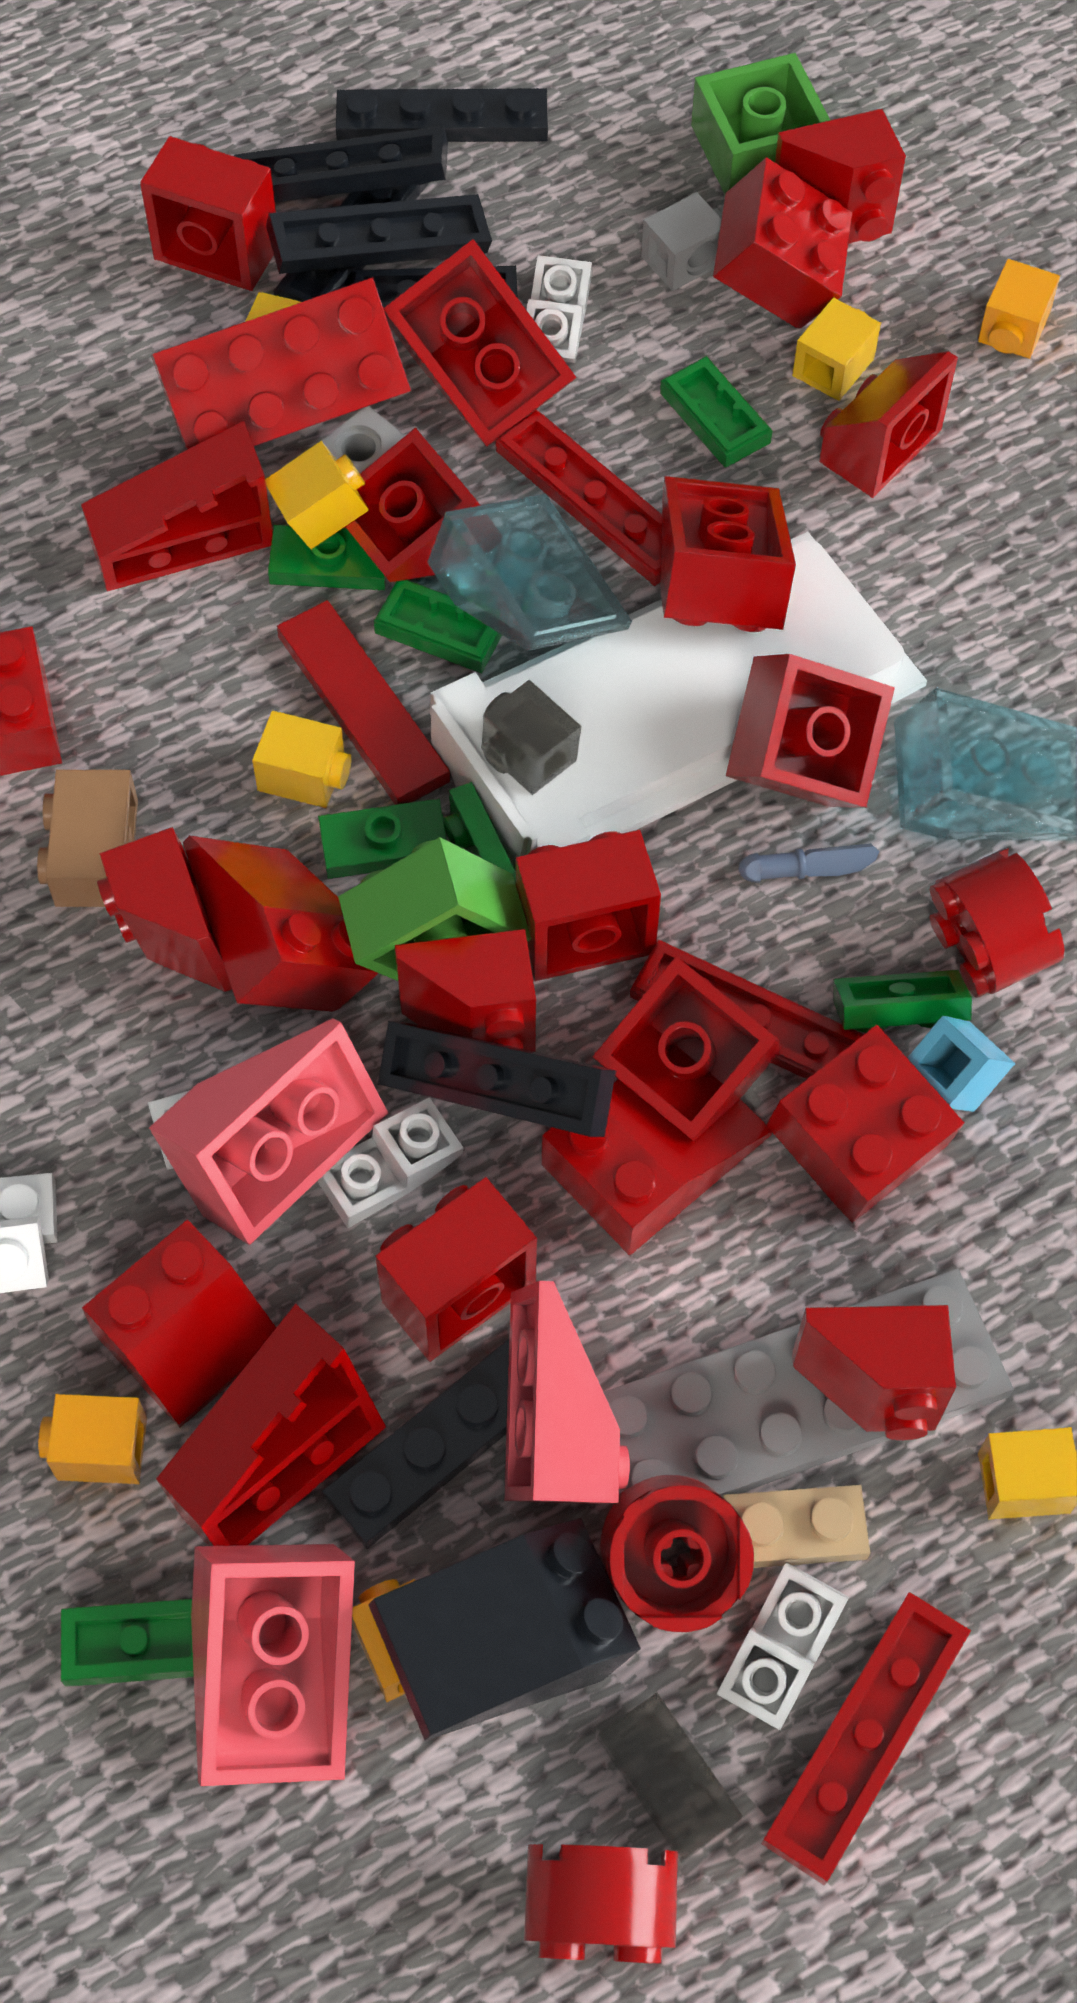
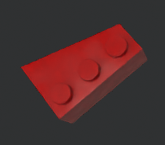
M245 421L81 504L89 539L107 592L270 547L272 543L273 531L265 475Z
M295 1304L158 1475L156 1480L179 1515L208 1546L249 1545L384 1430L386 1425L344 1347Z

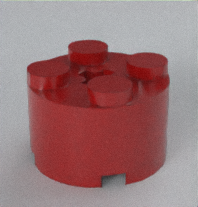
M1003 848L936 880L935 884L929 887L932 900L938 912L929 916L932 929L945 949L953 945L957 946L966 961L959 966L962 978L968 990L975 998L987 993L994 994L1061 962L1064 958V942L1060 928L1048 933L1043 913L1052 910L1049 899L1026 861L1018 853L1008 856L1009 848Z
M660 1475L645 1479L619 1493L618 1503L613 1504L602 1528L600 1540L601 1560L614 1590L635 1615L655 1628L670 1632H693L710 1627L723 1618L722 1615L738 1599H741L749 1587L754 1568V1548L750 1532L738 1512L729 1502L711 1487L696 1479L682 1475ZM680 1537L690 1547V1553L679 1554L677 1566L671 1567L661 1555L663 1549L671 1548L673 1539Z
M543 1844L528 1845L524 1941H539L538 1958L585 1960V1944L614 1945L613 1961L662 1964V1947L676 1948L678 1851L664 1850L661 1852L660 1866L648 1865V1848L561 1844L559 1860H542Z

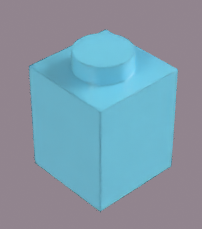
M942 1016L907 1057L952 1109L974 1112L1015 1065L1014 1061L970 1021Z

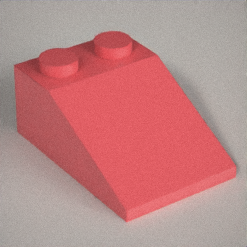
M332 1018L196 1084L154 1122L149 1129L202 1216L248 1245H251L368 1134L374 1125L378 1124L389 1113L342 1023Z
M537 1281L511 1292L504 1501L579 1504L618 1503L619 1489H625L629 1480V1451L627 1446L620 1445V1428L554 1281Z
M335 1544L195 1546L191 1624L197 1770L200 1786L345 1779L355 1561Z

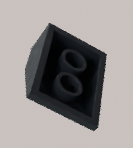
M581 1518L520 1535L376 1597L368 1604L425 1741L603 1681L641 1649Z

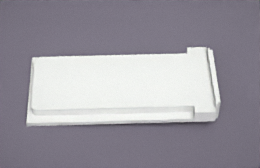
M806 532L791 539L796 568L783 630L766 628L761 632H746L730 624L707 622L702 626H687L672 618H664L661 599L484 682L474 672L431 692V745L449 769L456 787L469 782L473 783L516 872V857L527 855L538 847L546 845L564 847L589 841L600 833L617 831L621 834L635 831L737 781L725 775L754 656L793 654L893 686L895 690L891 704L925 687L927 680L905 654L901 644L825 549L814 540L809 532Z

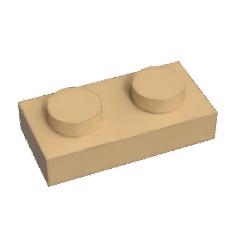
M861 1485L723 1495V1498L738 1512L750 1532L754 1548V1568L784 1566L786 1563L801 1565L867 1560L870 1555Z

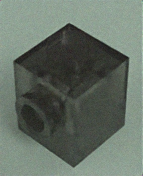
M528 680L511 694L509 692L499 694L487 706L483 714L481 749L487 761L495 770L503 774L508 773L533 796L577 761L582 726L531 680Z

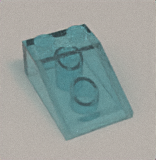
M546 494L445 513L428 560L429 566L454 605L525 650L531 651L629 629L632 623L631 618Z
M939 688L932 690L894 720L900 828L946 840L1077 841V727Z

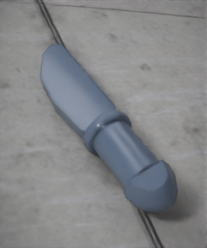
M870 843L808 849L805 852L803 849H796L790 853L768 855L754 853L743 858L739 863L738 869L740 875L745 880L760 883L763 879L795 876L798 879H804L806 875L809 877L841 876L862 871L876 861L880 851Z

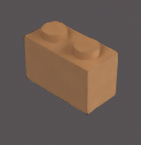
M56 769L54 793H45L43 798V824L45 830H50L48 847H40L37 857L39 883L48 884L55 907H105L97 885V880L107 877L99 853L135 841L138 798L130 770Z

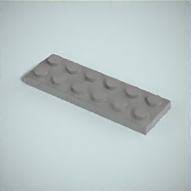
M959 1268L849 1306L948 1305L956 1389L940 1422L1011 1396L1014 1388ZM800 1324L603 1392L620 1428V1445L627 1446L629 1451L630 1472L625 1489L655 1476L682 1475L708 1485L722 1497L726 1494H740L891 1439L885 1436V1431L866 1432L793 1367L792 1351Z

